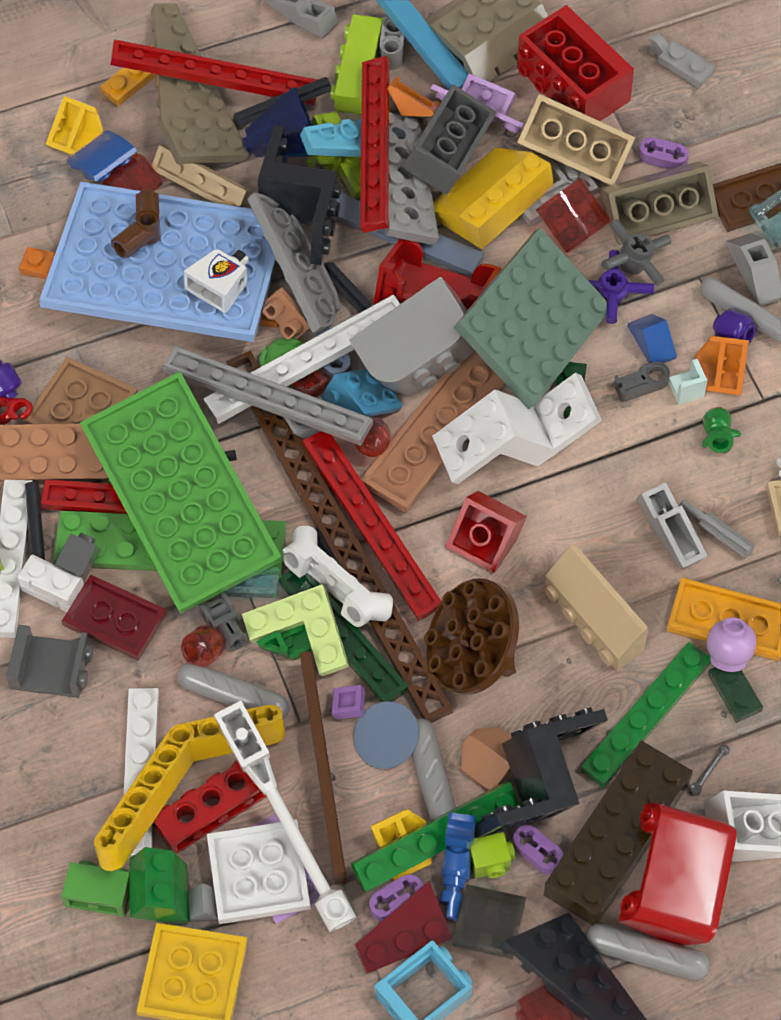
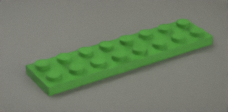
M60 511L53 560L54 565L70 533L79 536L81 532L96 539L94 545L101 549L92 568L157 571L128 514ZM262 520L282 557V550L285 548L286 521ZM283 561L255 576L282 577Z

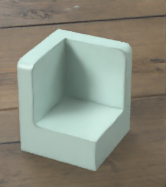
M698 359L691 360L690 371L669 377L668 384L678 405L703 398L705 395L707 378Z

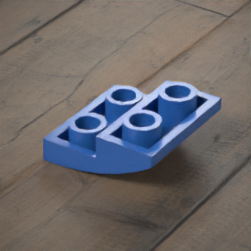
M106 130L67 158L66 161L72 169L81 170L86 179L100 182L111 175L110 171L116 166L120 167L127 164L131 160L130 156L136 153L137 150L118 134Z

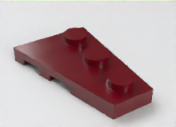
M430 881L422 885L420 889L354 944L365 974L414 955L432 940L438 945L452 939Z

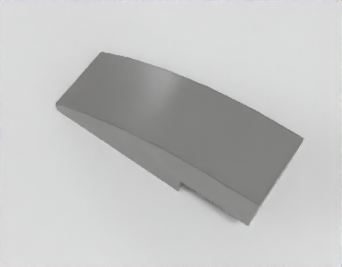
M264 0L285 18L322 38L339 22L334 7L317 0Z
M666 482L640 494L636 498L653 530L681 569L707 557L682 505L678 507Z

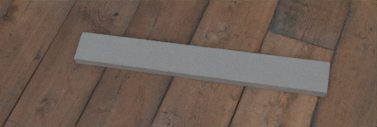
M175 346L163 366L164 373L173 375L180 371L185 381L360 446L373 425V419L177 346Z

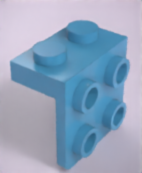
M367 369L334 374L321 395L324 401L367 417L397 412L403 406L397 395L374 378Z

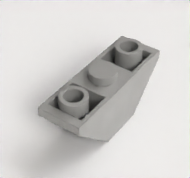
M749 233L727 240L726 245L756 304L763 306L781 300V281L777 262L765 238Z

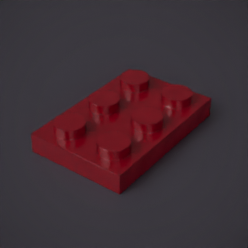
M90 574L62 619V624L77 633H87L88 638L139 661L167 612L161 606Z

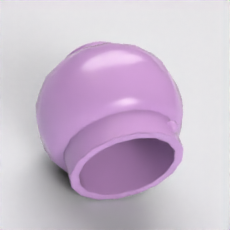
M735 617L715 623L707 635V650L710 654L711 663L716 668L728 672L744 669L756 650L757 638L753 629L743 620Z

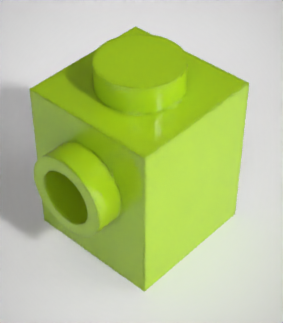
M504 832L473 840V844L470 847V858L475 879L485 876L498 878L510 871L511 860L515 859L512 842H506Z

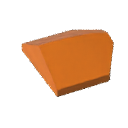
M396 76L387 90L401 115L432 117L440 103L438 101L435 103L400 82L401 78Z
M711 336L696 353L695 359H698L707 378L705 391L741 396L748 340Z

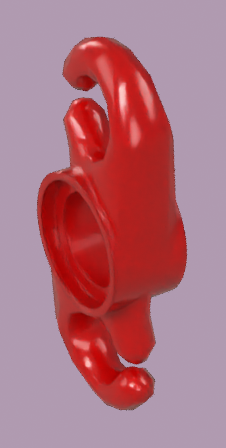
M1 397L0 408L7 407V409L0 415V425H5L11 420H17L19 416L16 412L22 407H26V409L20 414V418L23 420L28 418L33 411L32 403L25 398L6 399Z

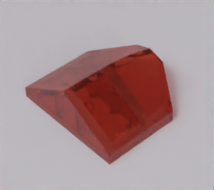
M138 153L130 156L131 160L127 164L120 167L116 166L110 171L111 175L103 180V184L106 186L137 191L142 189H152L154 191L163 185L162 180L145 156Z

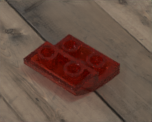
M581 178L536 209L566 253L611 222Z

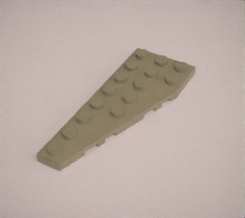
M154 3L151 9L152 32H154L155 37L153 47L202 57L177 3ZM155 74L156 89H158L157 108H159L160 113L158 125L176 164L246 162L249 153L216 86Z

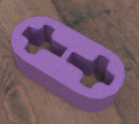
M654 137L645 138L640 143L639 157L647 164L666 169L687 165L689 152L681 144ZM650 148L655 149L652 153L648 152ZM675 155H679V156H680V157L678 158V160L673 159V158L675 157Z
M523 825L514 832L513 847L516 852L540 872L551 875L564 856L562 850L533 826ZM529 835L532 836V844L536 848L529 843H526L524 846L521 845V836L527 838ZM543 854H545L548 857H550L552 854L555 855L556 864L549 862L546 865L544 863L545 857Z
M405 875L377 891L370 899L371 915L378 921L384 920L411 896L409 893H405L399 897L404 892V885H408L410 888L415 886L414 890L416 892L422 886L421 880L414 875ZM394 899V901L389 903V911L377 910L378 901L382 900L383 903H388Z

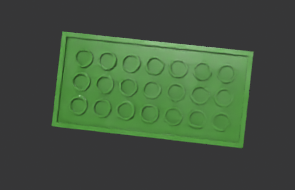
M180 371L80 422L180 614L283 561Z

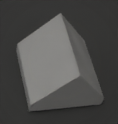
M200 884L188 891L190 921L218 919L214 887Z

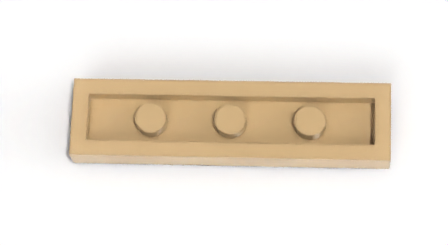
M165 144L159 145L151 169L213 203L244 208L251 191L200 163L176 164L169 147Z

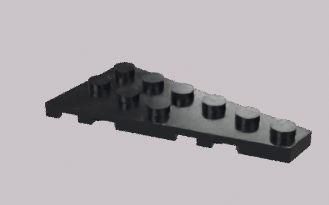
M569 912L506 939L498 947L506 955L511 952L522 962L520 967L528 974L534 972L545 982V989L581 1020L586 1018L588 1020H647L597 950L589 943L586 935Z

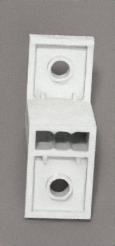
M574 373L541 397L536 405L529 409L519 398L493 390L432 437L451 481L460 484L499 454L539 467L599 424L602 419L582 376ZM570 405V416L564 419V410ZM469 438L468 449L463 451V443Z

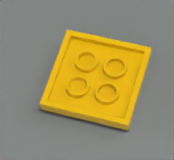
M156 923L137 1007V1015L162 1020H232L248 944L247 937Z

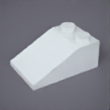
M722 791L704 802L706 817L725 822L736 829L737 838L732 862L781 858V794Z

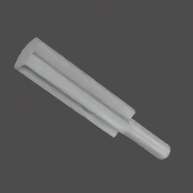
M685 499L680 502V506L682 505L684 510L700 521L699 526L744 559L752 553L755 545L710 512L704 514Z

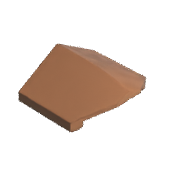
M500 727L475 729L463 742L461 772L486 791L502 784L511 774L502 744L512 737Z

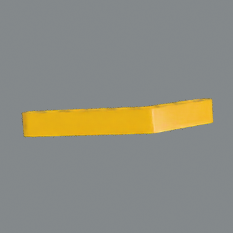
M264 705L246 709L265 746L279 743L284 739L286 732L283 714L278 706ZM214 716L177 724L165 735L95 836L94 846L99 865L102 869L115 871L127 862L193 762L233 753Z

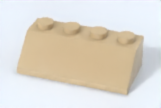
M538 94L517 143L606 184L614 185L635 137Z
M575 544L571 545L546 574L544 592L551 602H557L562 608V613L567 621L570 623L574 622L577 625L583 639L588 644H593L596 647L601 660L607 666L611 665L617 672L644 653L648 627Z

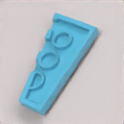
M361 118L356 121H351L350 119L341 120L340 124L335 125L330 122L304 127L300 134L308 155L361 157Z

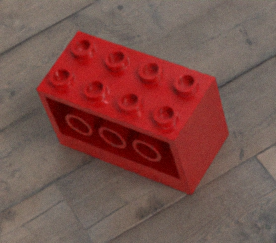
M568 5L563 6L519 35L517 69L523 77H527L534 84L539 93H543L547 98L598 121L603 120L631 101L634 68Z

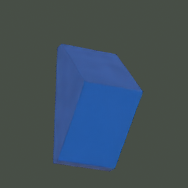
M650 314L628 323L627 326L649 363H667L677 358L666 319Z

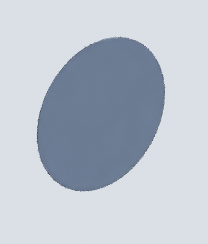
M391 701L380 702L369 707L364 712V716L359 718L354 731V744L359 756L367 764L381 769L393 768L405 762L414 752L419 738L418 723L413 713L404 705Z

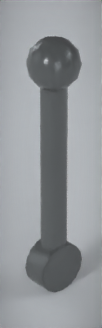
M727 745L719 746L718 754L697 783L691 784L690 793L697 796L701 793V786L721 758L729 754L730 749Z

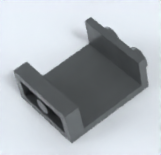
M18 624L6 675L10 689L79 698L81 688H85L87 685L88 671L85 668L87 661L91 662L94 650L93 644L89 642L87 633L81 632L79 641L38 637L32 635L30 626Z

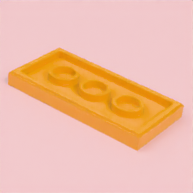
M681 577L666 631L707 642L708 632L715 623L735 617L743 620L753 629L757 638L754 655L776 661L781 659V603Z

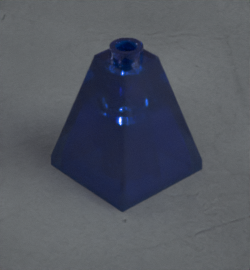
M296 87L289 89L245 130L247 137L243 138L247 152L253 151L256 157L265 156L274 125L284 126V138H288V149L284 157L313 156L307 154L300 136L304 127L313 125Z

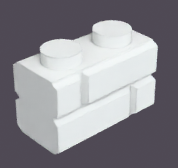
M33 554L29 557L18 575V581L23 592L50 605L60 607L65 612L69 610L84 586L82 577Z

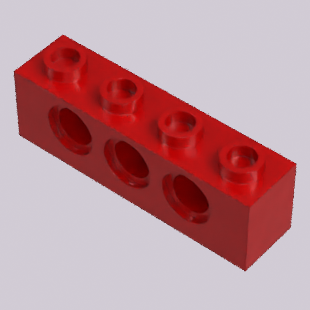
M236 760L228 770L223 773L213 774L198 789L193 788L186 791L180 800L171 806L169 804L165 805L153 822L154 829L167 848L179 854L267 796L263 794L248 774L243 772ZM237 782L245 785L240 790L230 788L232 784ZM215 798L219 800V803L215 806L205 805V802L209 799ZM184 815L194 816L190 822L184 823L179 821Z

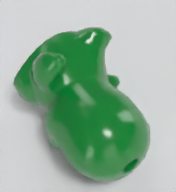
M715 407L709 409L704 414L703 426L707 437L702 441L703 448L709 447L717 453H728L733 446L734 437L742 435L740 431L730 429L732 418L727 409Z

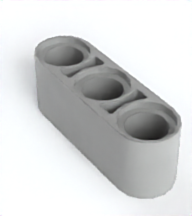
M384 11L380 38V57L387 56L390 61V70H395L403 63L406 37Z

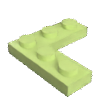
M323 584L242 614L249 640L252 643L277 630L282 633L305 624L316 665L322 677L349 667L326 587Z

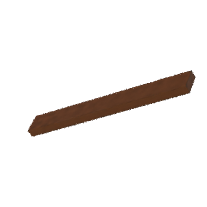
M303 652L300 653L301 667L335 884L345 883L347 880L313 657L312 653Z

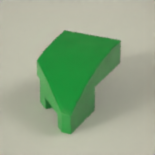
M305 624L282 634L277 630L257 641L260 648L294 661L300 659V653H313Z

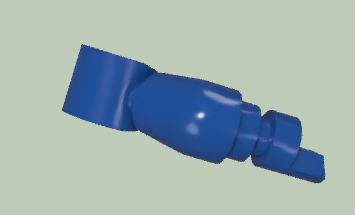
M449 812L445 839L446 848L440 875L443 878L442 886L445 887V890L441 891L439 902L448 906L447 919L457 922L463 898L460 890H464L465 882H468L470 877V847L474 840L476 816Z

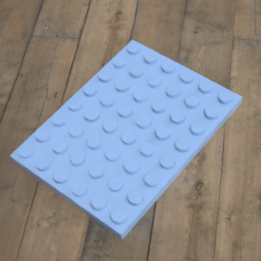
M80 181L39 300L41 308L248 342L255 341L264 302L267 298L277 261L274 258V253L268 240L263 235V230L257 218L252 213V209L159 194L160 239L154 244H145L129 258L125 257L123 259L116 254V251L111 246V240L135 222L136 194L141 191ZM213 250H221L229 256L235 251L241 250L247 255L249 260L245 265L247 267V284L227 313L218 310L185 290L184 271Z

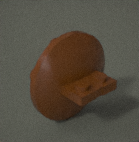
M476 578L467 580L444 594L424 638L427 644L428 669L433 672L436 680L444 689L460 695H473L489 688L501 675L509 677L516 673L514 652L519 636V615L515 601L505 587L488 579Z

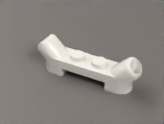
M300 526L294 529L292 532V543L283 548L282 558L285 565L295 575L301 578L308 573L321 585L323 584L333 596L343 603L341 615L354 626L361 627L370 620L385 622L391 617L393 598L390 594L369 592L353 575L345 571L332 557H329L317 546V531L314 528Z

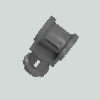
M225 592L220 593L219 598L207 604L201 603L198 605L207 626L213 630L216 636L220 634L225 642L224 647L227 652L236 651L249 641L248 635L242 633L238 626V616Z

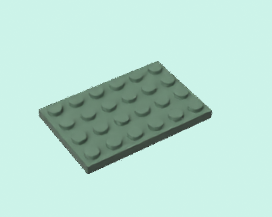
M539 228L531 234L455 324L454 328L529 409L536 405L607 315V301L549 236Z

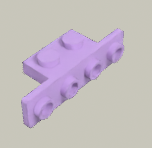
M469 73L462 90L497 112L491 123L495 124L496 120L504 123V128L515 134H518L519 130L522 131L525 124L507 116L517 95L512 91ZM434 84L430 88L436 94L435 98L440 101L443 100L448 90Z

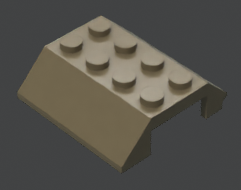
M453 0L424 20L442 42L464 62V69L468 74L470 73L491 82L498 77L497 73L502 75L517 64L519 35L548 17L542 3L538 0Z

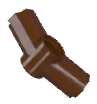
M142 189L141 192L136 194L135 222L111 240V246L116 251V254L123 259L125 257L129 258L145 244H154L160 239L159 193H155L152 189Z

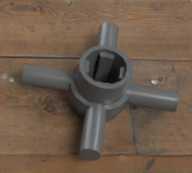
M618 219L614 220L610 227L622 241L623 245L620 254L602 261L603 269L607 271L620 265L623 271L633 275L639 274L644 270L656 286L660 285L664 278L651 263L653 251L671 244V237L664 235L651 240L643 234L630 235Z

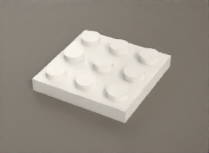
M281 822L207 834L219 924L311 909L304 864Z

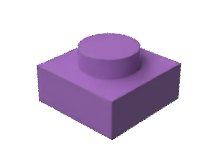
M356 685L333 689L332 715L335 719L364 716L365 690L363 686Z

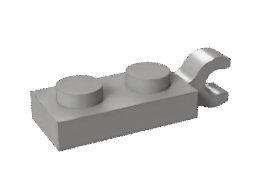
M656 32L649 38L651 44L648 46V50L653 54L659 55L658 63L697 88H700L714 73V65L673 40L668 45L664 37Z

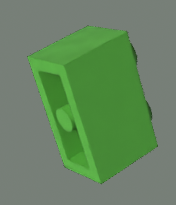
M90 861L70 862L61 895L65 907L125 917L130 897L129 872L122 867L115 871H106Z

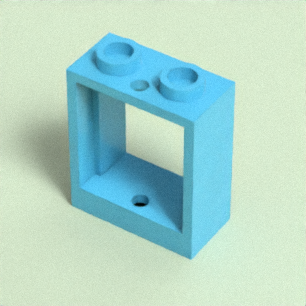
M432 940L374 985V995L395 1020H418L394 989L430 961L457 990V993L423 1020H443L472 997L471 985L473 982L463 969L458 971L451 963L453 958L444 946L438 947Z

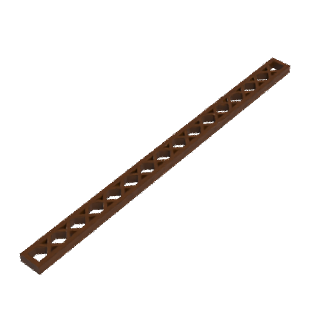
M251 350L226 361V365L234 368L249 363L252 367L250 373L260 368ZM253 405L250 406L251 412L316 528L321 531L339 565L350 575H353L360 584L362 581L374 584L373 592L387 593L315 463L304 448L300 437L293 433L284 417L273 414V417L261 414V408ZM275 427L287 430L285 438L273 435ZM287 448L299 451L297 460L285 457ZM299 470L312 474L309 482L297 478ZM311 492L323 494L322 503L310 501ZM324 514L337 518L334 526L322 523ZM336 536L349 540L347 548L334 544ZM349 558L361 561L362 565L359 571L347 568ZM393 603L392 614L387 621L370 620L369 623L396 672L408 685V693L423 719L433 723L452 714L453 708L433 672L428 669V663ZM388 627L400 630L399 640L386 637L385 633ZM401 650L414 655L412 664L398 659ZM414 674L427 678L425 688L412 684L411 681ZM427 698L440 701L442 708L429 713L425 707Z

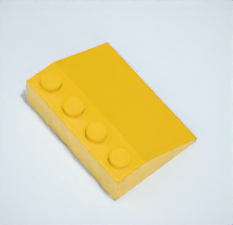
M495 147L457 180L448 195L442 193L433 201L436 221L482 250L554 185L551 164L532 152Z

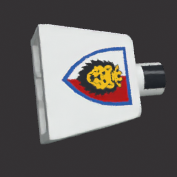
M213 250L184 271L185 290L218 310L227 313L247 284V267L245 266L249 261L247 255L241 250L235 251L231 256L221 250Z

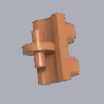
M282 287L264 302L262 312L268 319H274L281 327L280 333L286 340L298 339L309 329L300 306Z

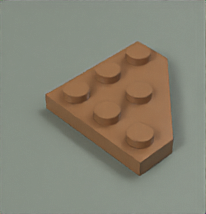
M66 357L34 403L33 411L24 420V424H80V422L138 393V389L72 358Z

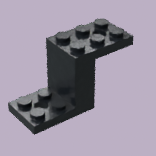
M274 125L258 176V193L278 203L279 205L276 208L283 209L289 216L293 214L301 224L312 226L311 264L321 265L324 255H329L331 239L328 238L329 236H334L336 221L333 220L334 218L338 219L341 203L337 202L336 199L340 198L341 183L337 182V171L288 164V158H284V154L287 153L288 138H284V126Z
M592 707L575 712L574 716L567 718L566 714L558 715L549 719V722L541 724L540 721H535L524 725L523 729L511 733L512 738L504 742L502 746L521 803L512 808L511 805L503 806L493 810V813L482 816V822L475 827V838L552 818L580 804L559 741L583 735L608 721L605 710L593 712Z

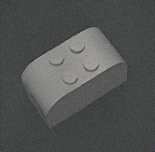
M439 277L349 339L369 373L386 388L399 395H411L423 388L432 387L436 384L439 377L445 373L457 370L461 365L460 363L474 352V349L454 328L467 309L456 292L442 277Z

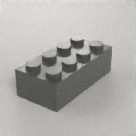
M452 84L402 167L448 195L497 112Z

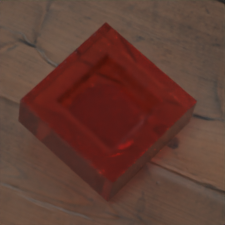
M316 370L291 385L294 390L318 397L324 392L329 381Z

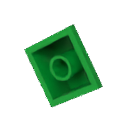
M144 847L129 859L130 918L182 925L188 924L187 864L174 851Z

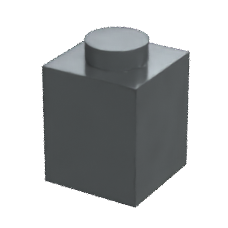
M81 532L79 536L70 533L55 565L86 580L101 549L94 545L96 539Z

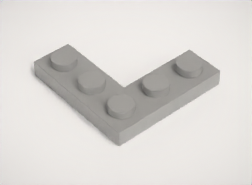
M538 153L542 159L551 164L552 174L558 182L554 183L540 199L524 211L522 217L529 226H532L597 194L598 186L589 175Z

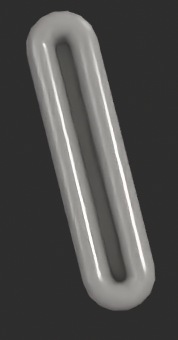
M706 277L703 280L701 293L707 300L724 310L732 309L750 316L757 330L781 343L780 317L714 278Z
M194 662L186 663L178 670V683L186 690L229 706L242 701L245 709L264 705H276L282 710L283 719L289 713L290 708L287 699L273 691Z
M417 718L419 738L417 746L412 753V758L429 821L456 808L435 728L427 719Z
M606 923L592 925L586 934L589 943L598 953L679 977L700 980L707 976L710 970V961L703 952Z

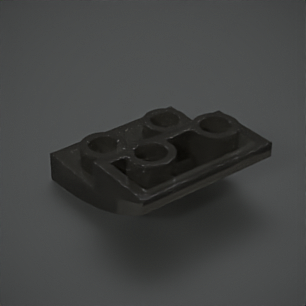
M466 884L452 946L513 959L514 955L511 952L506 955L498 947L504 940L519 934L527 897Z

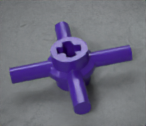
M611 250L609 252V258L620 254V252L617 250ZM619 266L607 270L598 280H588L607 301L606 322L609 324L617 323L618 303L628 293L654 294V284L628 282L625 274L619 270Z

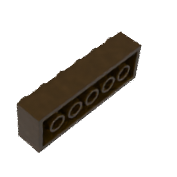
M641 740L545 882L543 896L590 925L599 923L650 846L652 834L645 832L640 822V815L644 809V804L658 803L675 808L690 785L693 770Z

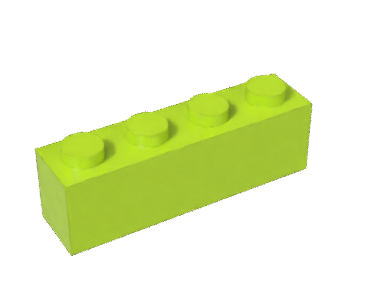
M353 14L351 24H346L344 39H347L346 44L341 45L340 59H342V62L337 64L335 70L337 84H332L330 100H334L335 111L361 114L362 62L378 58L383 18Z

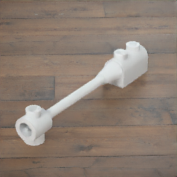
M242 701L214 714L215 720L243 772L248 774L263 794H266L317 888L320 897L315 906L327 929L331 933L348 925L357 917L343 891L334 890L329 887L281 798L269 761L270 753Z

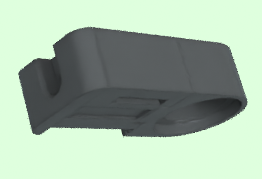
M652 362L641 366L639 371L620 378L616 375L614 387L621 401L626 402L665 388L668 385L670 370L662 362ZM653 371H659L665 377L660 381H655L651 379L649 374Z

